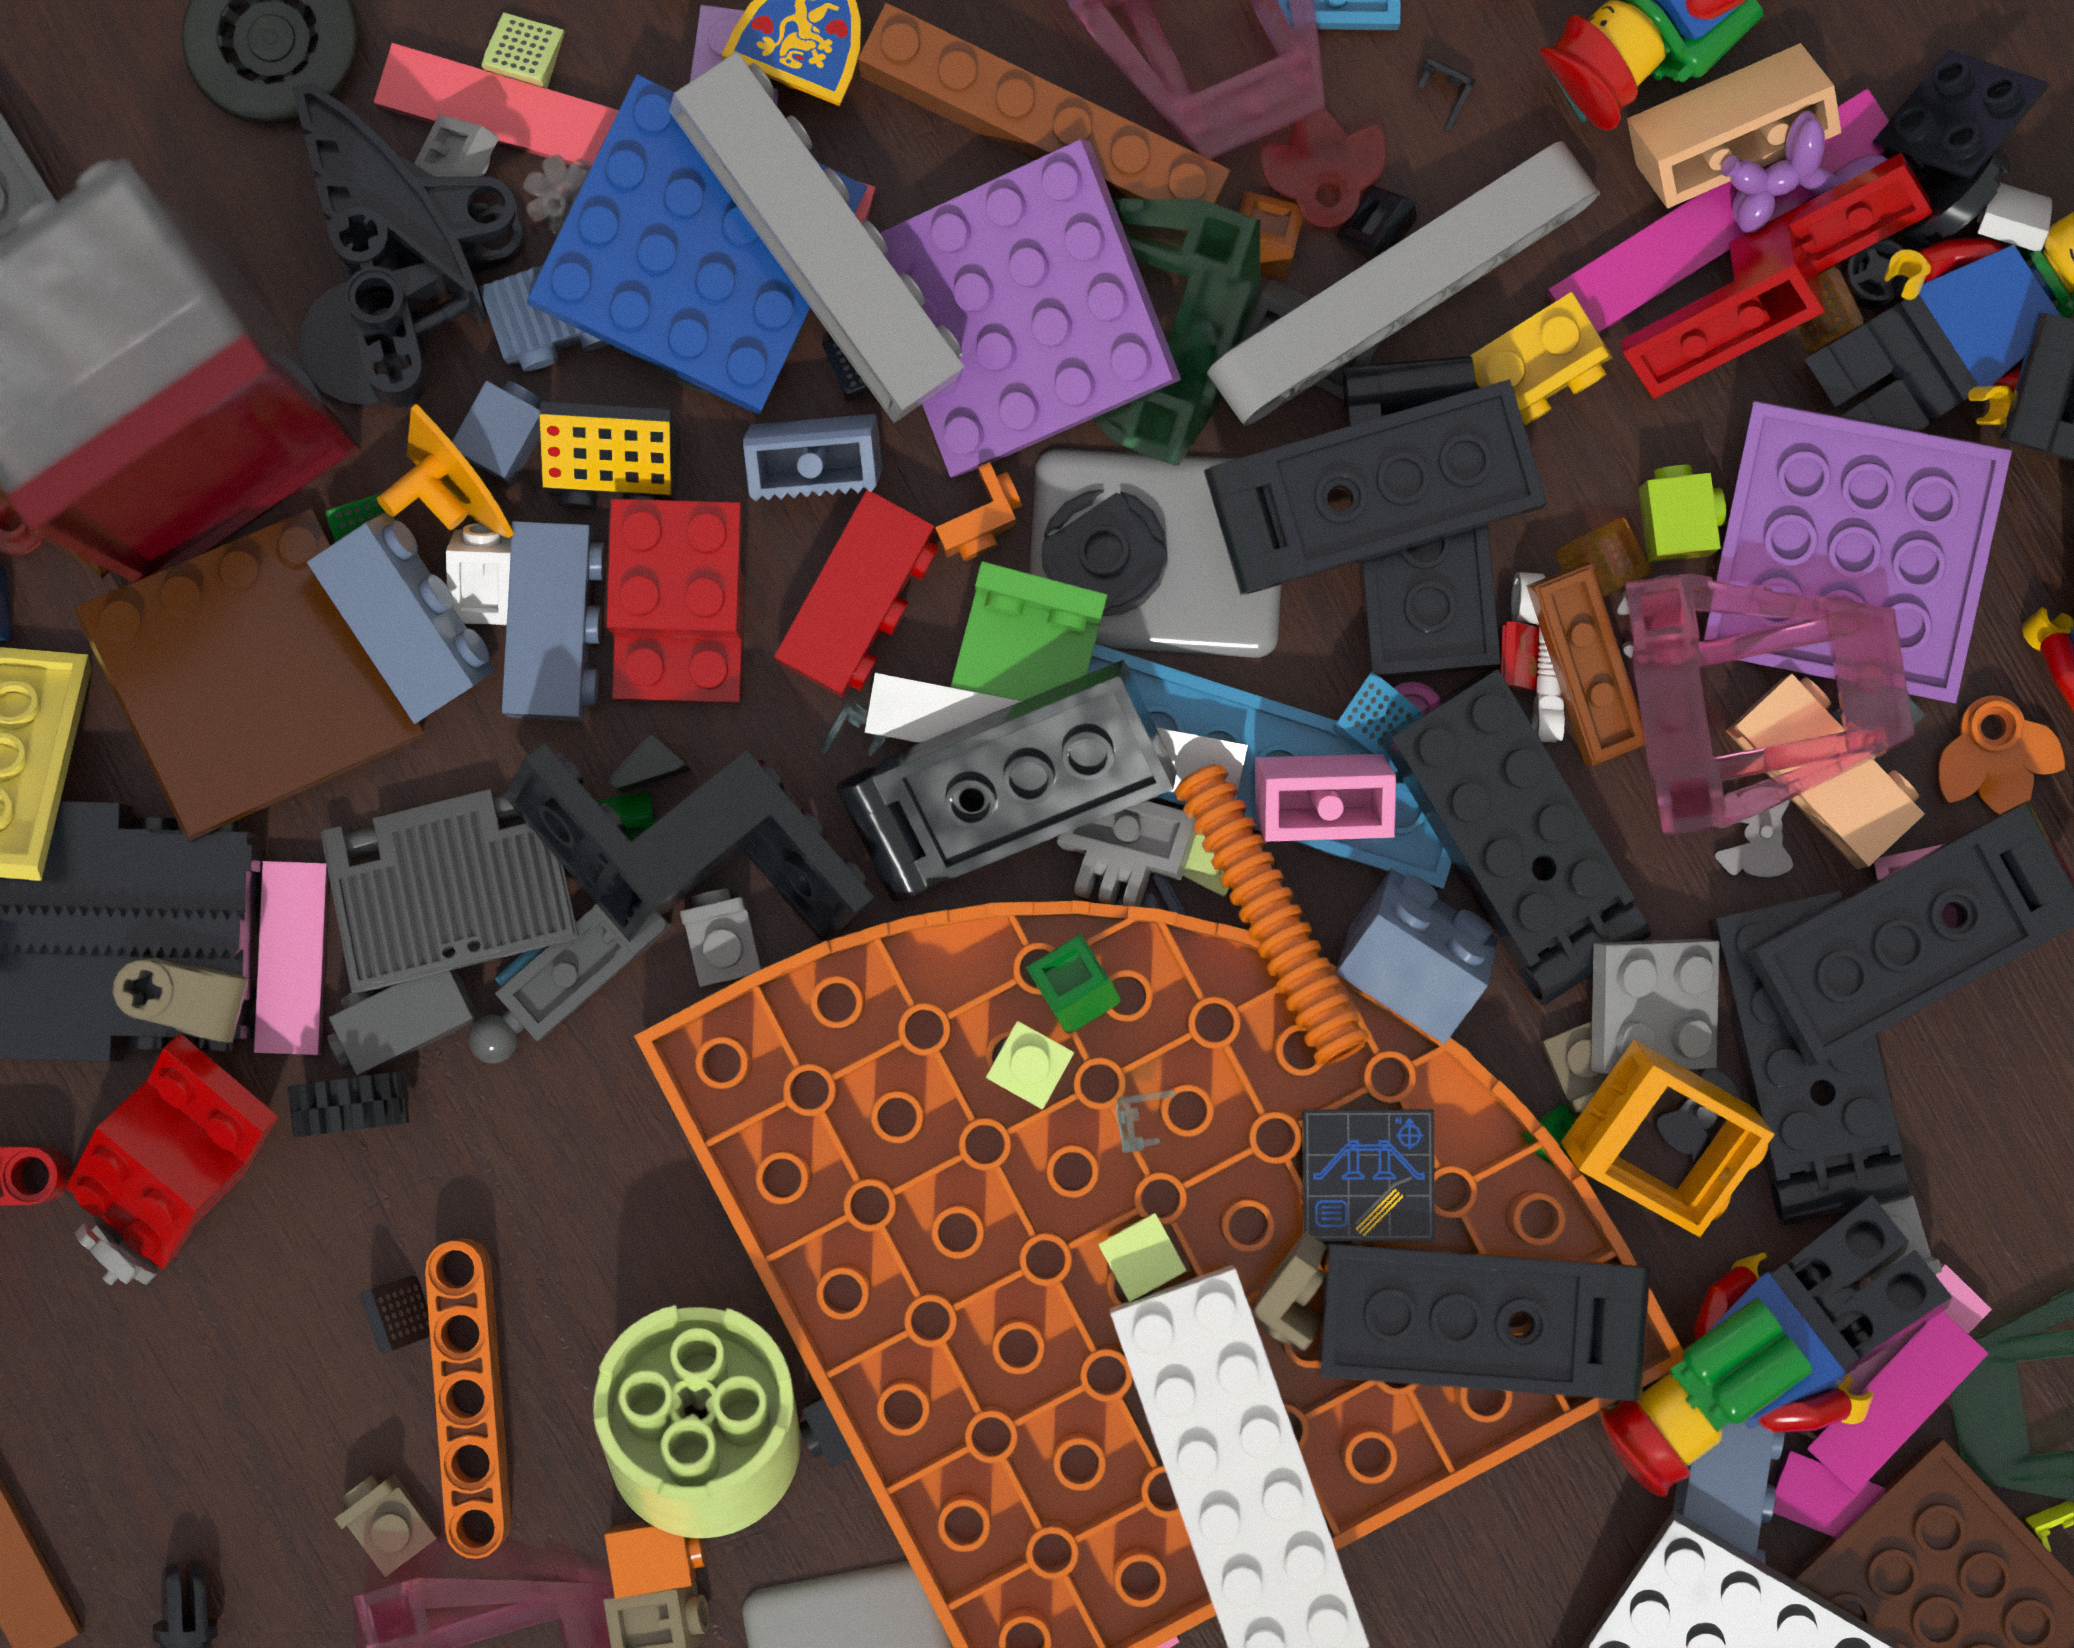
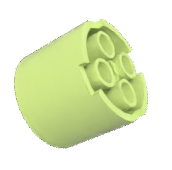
M676 1305L663 1308L643 1317L618 1337L605 1355L599 1368L600 1375L594 1396V1422L615 1485L627 1504L641 1518L658 1529L690 1538H713L732 1534L752 1525L776 1506L790 1486L797 1469L801 1450L799 1420L789 1370L781 1351L772 1338L751 1319L727 1308L726 1311L703 1307L677 1309ZM691 1404L698 1410L707 1408L708 1416L701 1421L693 1414L686 1417L684 1409Z

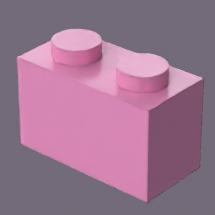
M1383 754L1255 757V821L1265 841L1395 837L1396 774Z

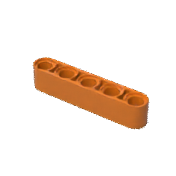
M458 1238L440 1244L431 1252L426 1261L425 1277L445 1532L448 1543L456 1553L465 1558L479 1559L490 1555L506 1540L511 1531L512 1515L492 1264L489 1253L482 1244L473 1239ZM452 1250L468 1254L473 1261L474 1275L465 1286L453 1284L444 1274V1260ZM456 1315H466L478 1325L480 1332L479 1340L473 1349H460L450 1340L448 1328L452 1318ZM472 1380L481 1387L485 1399L480 1412L475 1414L465 1413L457 1407L453 1398V1392L458 1381ZM469 1444L477 1445L487 1453L490 1465L486 1476L474 1478L462 1471L458 1457L463 1446ZM474 1509L482 1510L493 1519L495 1531L490 1541L477 1542L466 1534L463 1522L467 1511Z

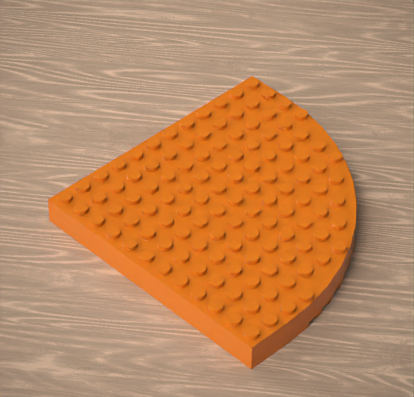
M1077 900L987 903L909 916L863 929L852 934L824 941L750 974L634 1036L954 1648H1155L1217 1615L1109 1308L1128 1302V1299L1098 1243L1155 1212L1187 1271L1142 1296L1232 1265L1236 1269L1252 1313L1262 1287L1302 1236V1110H1434L1435 1241H1320L1325 1245L1326 1242L1638 1266L1628 1246L1584 1175L1578 1171L1560 1149L1559 1144L1546 1128L1538 1122L1529 1109L1500 1080H1497L1467 1049L1452 1038H1449L1445 1044L1441 1043L1335 974L1337 966L1330 963L1331 968L1327 971L1329 976L1338 977L1340 986L1337 988L1339 994H1347L1350 1003L1346 1008L1348 1012L1355 1011L1357 1013L1359 1022L1356 1024L1358 1030L1365 1029L1369 1039L1365 1042L1364 1047L1353 1055L1331 1065H1318L1314 1059V1054L1317 1052L1316 1047L1307 1046L1304 1040L1308 1033L1306 1028L1298 1029L1295 1023V1018L1298 1016L1297 1011L1288 1010L1285 1001L1289 996L1287 993H1279L1276 987L1279 977L1278 975L1271 976L1269 974L1267 965L1270 960L1269 958L1260 957L1257 948L1261 943L1259 940H1251L1248 930L1162 909ZM1082 934L1121 998V1002L1078 1030L1067 1034L1026 967L1077 935ZM1017 1021L1074 1052L1043 1110L986 1078ZM1527 1130L1535 1141L1527 1144L1520 1134ZM1541 1148L1554 1166L1544 1161L1534 1151ZM1325 1252L1318 1267L1322 1272H1324ZM1323 1281L1306 1304L1320 1316ZM1650 1287L1643 1387L1669 1374L1670 1369L1683 1360L1684 1353ZM1524 1311L1514 1313L1509 1320V1329L1513 1335H1521L1530 1327L1529 1315ZM1252 1315L1335 1551L1618 1401L1595 1397L1320 1377L1317 1373L1320 1324L1314 1340L1306 1350H1303L1292 1342L1284 1343L1272 1337L1262 1327L1260 1319Z

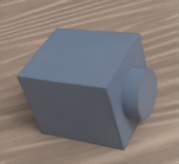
M507 380L503 389L486 381L452 443L470 464L513 487L541 437L540 410L536 408L541 398Z

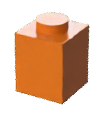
M647 1521L611 1526L604 1534L615 1599L692 1586L697 1578L695 1568L705 1567L702 1538L674 1535L658 1529Z

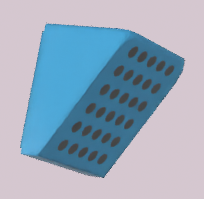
M1371 671L1332 729L1369 754H1383L1388 761L1390 757L1379 738L1421 712V710L1385 680Z

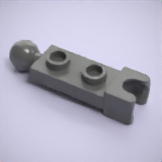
M595 904L593 909L576 922L579 939L548 946L495 993L508 1009L501 1015L496 1013L483 1015L472 1024L467 1038L468 1046L473 1056L481 1062L488 1064H498L506 1061L516 1051L519 1041L518 1034L524 1028L537 1042H540L633 961L636 956H640L671 928L669 921L660 917L629 942L599 906Z

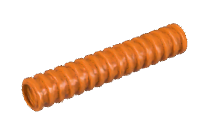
M1213 764L1200 768L1179 782L1174 790L1175 796L1179 801H1186L1187 804L1183 810L1187 818H1195L1196 821L1192 827L1196 835H1204L1205 839L1202 842V847L1206 853L1214 854V857L1211 859L1214 870L1223 871V875L1220 877L1223 887L1232 888L1233 891L1229 895L1232 904L1241 905L1242 909L1239 912L1241 921L1243 923L1250 922L1251 927L1248 930V934L1251 940L1260 941L1261 944L1257 948L1260 957L1269 958L1270 962L1267 965L1269 974L1271 976L1278 975L1279 981L1276 983V987L1279 993L1288 994L1289 998L1285 1001L1288 1010L1297 1011L1298 1016L1295 1018V1023L1298 1029L1306 1028L1308 1033L1304 1040L1308 1047H1316L1317 1052L1314 1054L1316 1063L1318 1065L1337 1063L1363 1048L1369 1036L1365 1029H1357L1356 1024L1359 1022L1357 1013L1355 1011L1348 1012L1346 1007L1350 1001L1347 994L1338 993L1337 988L1340 986L1338 977L1329 976L1327 972L1331 968L1329 960L1318 956V953L1321 951V945L1318 940L1309 939L1308 936L1312 933V929L1309 923L1300 922L1299 918L1303 915L1299 905H1291L1290 900L1293 898V893L1289 887L1281 886L1284 876L1281 870L1272 869L1271 866L1275 862L1271 852H1263L1262 848L1265 846V840L1262 835H1254L1253 831L1256 828V823L1252 817L1244 816L1247 807L1243 800L1235 799V795L1238 793L1235 784L1225 781L1229 775L1225 765Z

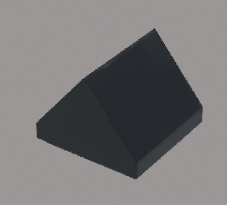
M1371 185L1336 237L1371 261L1403 240L1417 219L1415 203L1408 197Z

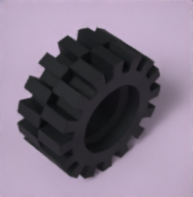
M404 1071L287 1086L293 1138L410 1123Z

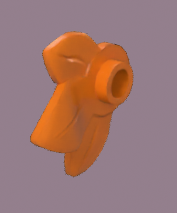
M1985 696L1973 701L1962 714L1960 721L1961 735L1950 742L1941 753L1938 763V782L1946 802L1953 803L1963 800L1977 791L1979 798L1990 810L2000 815L2025 801L2031 800L2034 774L2046 775L2065 769L2063 749L2059 739L2052 730L2045 725L2024 720L2021 710L2014 702L2002 696ZM1987 716L1995 717L2001 724V733L1995 740L1986 738L1981 731V723Z

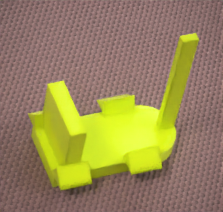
M2074 1501L2061 1503L2025 1518L2024 1523L2026 1527L2032 1530V1534L2049 1552H2051V1548L2047 1536L2050 1535L2048 1529L2062 1524L2064 1529L2074 1525Z

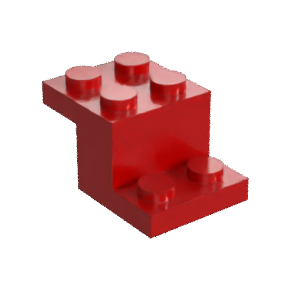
M611 499L607 629L614 635L612 699L614 701L741 704L745 577L740 571L741 503Z
M179 1033L163 1048L148 1079L97 1126L65 1188L74 1194L77 1202L86 1212L94 1216H100L120 1233L133 1252L141 1257L149 1258L163 1270L180 1253L195 1225L245 1176L279 1116Z

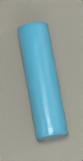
M543 947L521 953L495 977V980L503 987L546 948Z

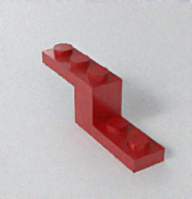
M1900 153L1767 222L1764 228L1759 231L1746 233L1729 242L1735 281L1621 339L1622 353L1652 398L1655 399L1824 313L1818 273L1934 214L1931 201L1903 154Z

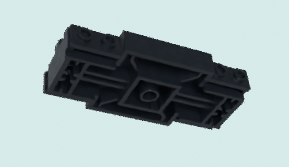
M60 801L42 880L0 877V920H3L0 933V1059L124 1061L125 1036H130V1049L163 1050L169 1044L170 1037H176L179 1033L184 1037L195 1038L194 1045L201 1051H234V1039H252L253 1026H248L249 1010H252V1001H256L260 888L264 848L259 847V835L251 832H241V820H237L187 842L182 830H177L176 818L138 817V829H132L133 806L110 802ZM161 958L189 966H204L247 977L248 983L233 1042H221L180 1032L174 1027L134 1018L125 1014L117 1005L113 995V985L118 972L127 964L137 960ZM152 972L147 977L134 981V989L143 992L144 998L142 1003L145 1004L149 999L162 995V987L153 984Z

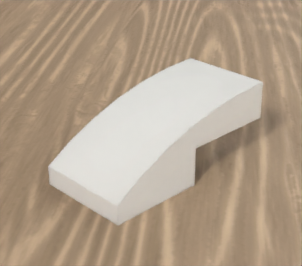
M2000 183L2001 185L1997 189L1995 197L1978 214L1977 222L1980 223L1978 234L2033 251H2041L2049 232L2052 199Z

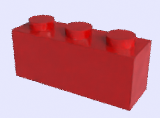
M866 490L774 656L776 661L845 699L851 687L861 691L879 659L870 654L880 633L883 631L892 636L908 608L909 602L900 597L911 577L915 576L923 580L939 552L940 546L931 542L936 534L934 525L883 497Z

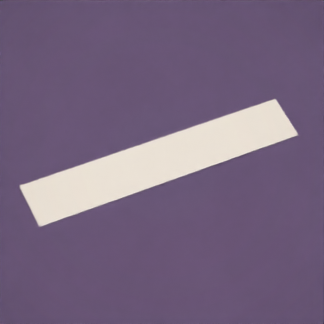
M875 673L865 732L922 743L1021 701ZM1157 728L1177 770L1174 789L1170 792H1174L1179 782L1192 772L1213 764L1225 765L1229 774L1225 781L1234 783L1237 790L1239 789L1248 745Z

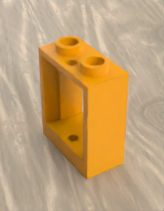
M1634 1039L1562 1139L1561 1144L1579 1171L1701 1237L1710 1223L1718 1219L1725 1212L1729 1205L1731 1194L1749 1169L1755 1168L1762 1161L1767 1152L1768 1143L1775 1134L1753 1106ZM1667 1086L1727 1119L1678 1189L1618 1157L1621 1150Z

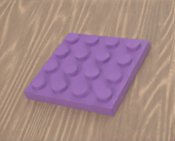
M1079 139L880 233L888 249V252L884 254L886 259L898 275L905 272L914 280L925 299V305L922 306V309L935 327L944 325L953 334L963 352V357L959 360L964 365V369L956 381L922 404L950 477H961L977 470L983 464L993 463L1181 380L1089 140Z
M1754 400L1701 653L1956 703L2012 450Z

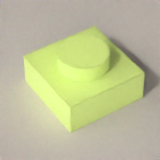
M1017 1021L986 1078L1043 1110L1074 1052Z

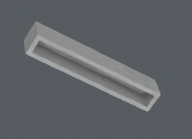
M736 51L673 94L669 112L892 422L895 423L956 381L964 369V365L959 360L963 357L962 349L953 334L944 325L935 327L922 309V306L925 305V299L914 280L905 272L898 275L886 259L884 254L888 252V249L879 231L868 220L860 223L846 203L850 200V195L840 177L831 168L823 171L809 152L812 148V142L801 123L792 115L785 118L771 99L775 95L774 89L762 69L755 63L747 66Z

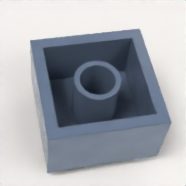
M1391 868L1349 926L1335 974L1445 1044L1489 984L1498 937L1492 934L1491 927L1477 914L1465 909L1458 912L1438 899L1435 889L1423 879L1411 874L1404 877Z

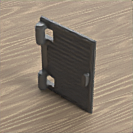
M487 789L374 817V826L346 833L342 826L320 832L352 994L579 939L566 874L562 863L527 823L500 829L499 821L520 816L506 800L505 794L494 796L492 790ZM377 851L380 853V860L351 866L350 858ZM448 950H451V952H449L445 957V953Z

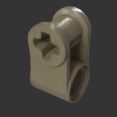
M146 958L129 963L118 972L113 985V995L119 1008L129 1016L174 1027L180 1032L197 1037L230 1043L234 1039L248 978L204 966H189L161 958ZM152 972L153 984L162 987V995L149 999L145 1004L142 1003L144 998L143 992L134 989V981L147 977Z

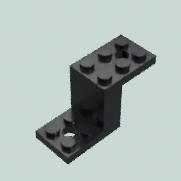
M543 743L524 758L504 795L506 800L629 942L742 851H744L821 942L835 939L842 934L874 898L868 890V881L860 868L847 858L841 859L825 841L826 833L820 822L807 810H799L783 792L784 786L776 771L764 761L759 760L757 762L748 750L744 751L632 842L625 836L626 828L618 814L607 804L601 803L598 805L583 788L584 781L582 775L574 763L563 754L555 755L546 743Z

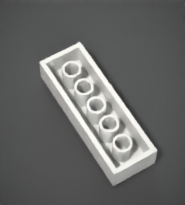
M1229 1265L1139 1297L1131 1302L1128 1301L1109 1308L1228 1648H1370L1236 1269Z

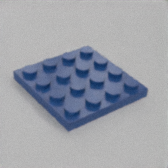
M636 74L527 298V305L756 415H760L810 310V306L669 112L675 92ZM817 162V163L819 164V166L822 168L823 171H824L825 169L829 168V167H827V166H825V165H823V164ZM833 170L846 186L850 195V200L846 203L855 214L868 186Z

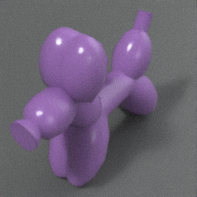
M1804 111L1793 121L1788 132L1785 147L1787 160L1778 161L1765 171L1756 162L1746 159L1739 161L1738 157L1730 155L1722 163L1721 174L1725 177H1730L1732 185L1738 189L1732 204L1734 220L1742 231L1755 233L1764 228L1772 216L1775 205L1774 196L1787 194L1796 189L1799 184L1815 194L1821 195L1888 159L1882 155H1866L1850 161L1838 169L1835 174L1830 173L1820 167L1825 151L1824 130L1812 112Z

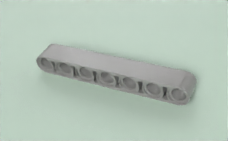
M1564 141L1556 142L1230 350L1209 368L1207 375L1243 426H1249L1578 215L1600 195V191Z

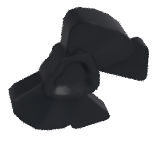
M1714 1068L1701 1069L1698 1076L1741 1100L1742 1097L1738 1087L1723 1072ZM1685 1097L1677 1105V1109L1656 1115L1653 1124L1656 1132L1667 1145L1682 1153L1690 1154V1161L1695 1165L1712 1142L1704 1129L1713 1127L1717 1121V1116L1725 1121L1727 1119Z

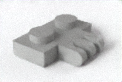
M1144 801L1059 835L1057 843L1061 849L1085 855L1076 880L1075 895L1089 899L1093 893L1098 876H1102L1103 880L1098 897L1099 902L1113 905L1117 899L1121 884L1124 882L1128 884L1123 897V906L1140 907L1151 873L1181 881L1196 836L1192 827L1196 821L1195 818H1187L1183 810Z

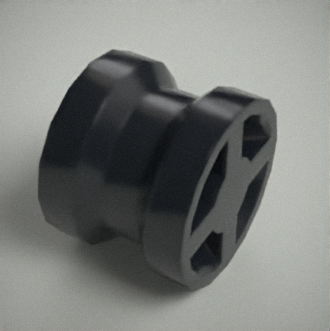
M1883 239L1846 258L1840 266L1838 281L1840 290L1847 301L1858 308L1872 310L1885 306L1899 295L1910 278L1896 275L1886 282L1884 276L1891 257L1896 252L1904 249L1892 240ZM1870 280L1873 283H1877L1879 285L1880 290H1878L1876 285H1871L1870 283L1865 281Z

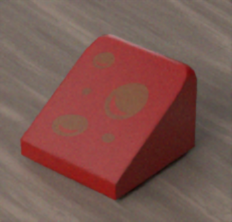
M1506 621L1497 629L1501 664L1495 670H1499L1511 691L1536 692L1537 676L1539 675L1537 673L1539 669L1537 667L1539 664L1538 652L1540 651L1538 649L1540 645L1539 627Z

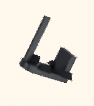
M1428 56L1422 70L1424 72L1417 87L1423 89L1430 74L1434 75L1436 69L1450 75L1448 82L1457 87H1460L1462 82L1466 83L1445 127V130L1451 131L1476 80Z

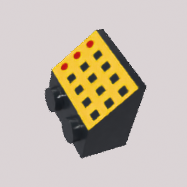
M540 401L543 488L550 496H559V506L593 509L597 508V499L677 500L681 427L671 409Z

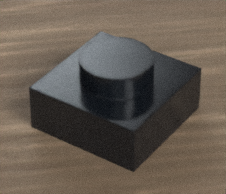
M822 1395L808 1402L802 1408L806 1420L799 1423V1428L813 1456L818 1458L825 1455L831 1467L851 1458L853 1454Z

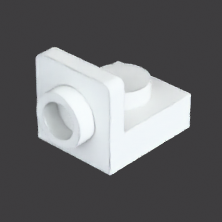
M480 523L469 524L463 530L454 531L446 550L447 587L453 597V608L463 623L507 625L511 537L507 538L495 533Z

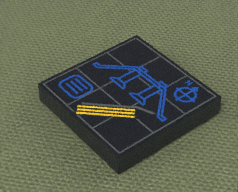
M1302 1110V1235L1306 1231L1319 1241H1435L1434 1110Z

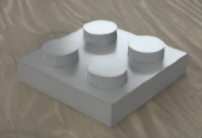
M1700 938L1594 943L1591 1071L1609 1074L1634 1039L1688 1070L1717 1068L1719 941Z

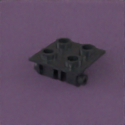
M1948 49L1872 142L1874 146L1896 154L1902 153L1916 177L1920 174H1929L1933 167L1973 180L2046 91L2049 84L2047 81Z

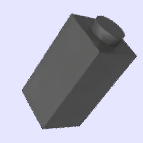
M454 969L398 983L381 992L378 989H373L357 994L350 993L340 999L344 1010L329 1017L335 1031L328 1034L327 1038L337 1061L343 1069L352 1066L356 1075H368L474 1023L476 1019L480 1018V1015L458 970Z

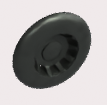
M190 0L182 24L183 56L190 76L198 89L213 105L223 112L244 121L260 124H279L300 119L292 87L312 83L334 97L351 72L358 47V25L351 0H299L296 9L287 5V0L260 2V0ZM249 2L250 8L243 15L239 16L235 13L243 4ZM314 13L317 21L309 28L306 19ZM229 24L235 26L232 39L225 37ZM317 42L316 50L312 53V43ZM236 52L240 61L229 64L226 55ZM304 65H306V67L301 72L296 74ZM250 72L258 76L254 81H249L244 77ZM284 79L283 82L271 84L272 80Z

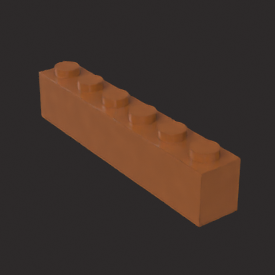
M885 3L858 57L860 76L1033 161L1079 139L1089 140L1113 200L1195 240L1200 241L1227 186L1230 169L888 3Z

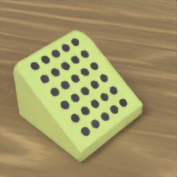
M503 12L486 49L481 65L486 71L548 89L565 32L559 28Z

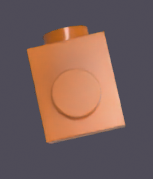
M990 462L979 466L978 474L991 502L935 527L937 537L947 558L959 552L963 561L980 556L998 546L995 536L1016 527V518L1013 510L1022 507V503L1007 471L996 476Z

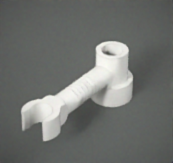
M1517 572L1515 574L1510 600L1513 622L1537 624L1539 626L1526 585L1544 579V574ZM1539 626L1540 645L1538 649L1540 651L1538 652L1539 664L1537 665L1539 668L1537 673L1539 675L1537 676L1531 725L1541 742L1556 743V740L1563 741L1564 700Z

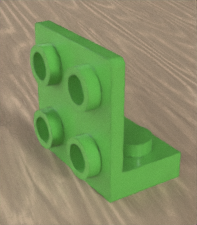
M981 562L975 584V597L951 688L1024 701L1087 675L1107 594Z

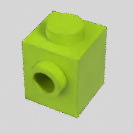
M1675 465L1655 469L1654 479L1647 480L1638 488L1648 563L1711 556L1721 549L1718 526L1726 525V504L1722 489L1713 488L1711 473L1693 475L1692 465Z

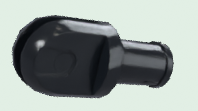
M188 1561L187 1563L188 1616H182L181 1584L177 1563L170 1564L162 1570V1620L153 1624V1641L159 1643L162 1648H206L218 1636V1621L208 1617L205 1573L202 1565L197 1562Z

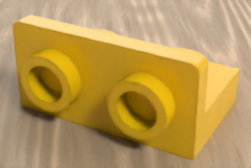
M1573 292L1565 295L1470 355L1474 365L1475 381L1479 388L1511 380L1524 426L1552 409L1547 398L1569 386L1575 395L1606 376L1607 374L1602 364L1613 358Z

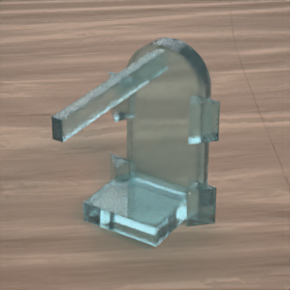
M846 702L819 751L824 754L827 752L847 715L851 716L848 722L859 728L862 723L866 725L868 711L852 702ZM873 734L872 737L875 739L867 753L871 756L876 754L885 739L890 737Z
M1174 1090L1117 1098L1116 1112L1123 1153L1144 1150V1147L1160 1144L1159 1137L1142 1140V1137L1135 1136L1133 1121H1139L1137 1108H1131L1130 1103L1174 1097Z

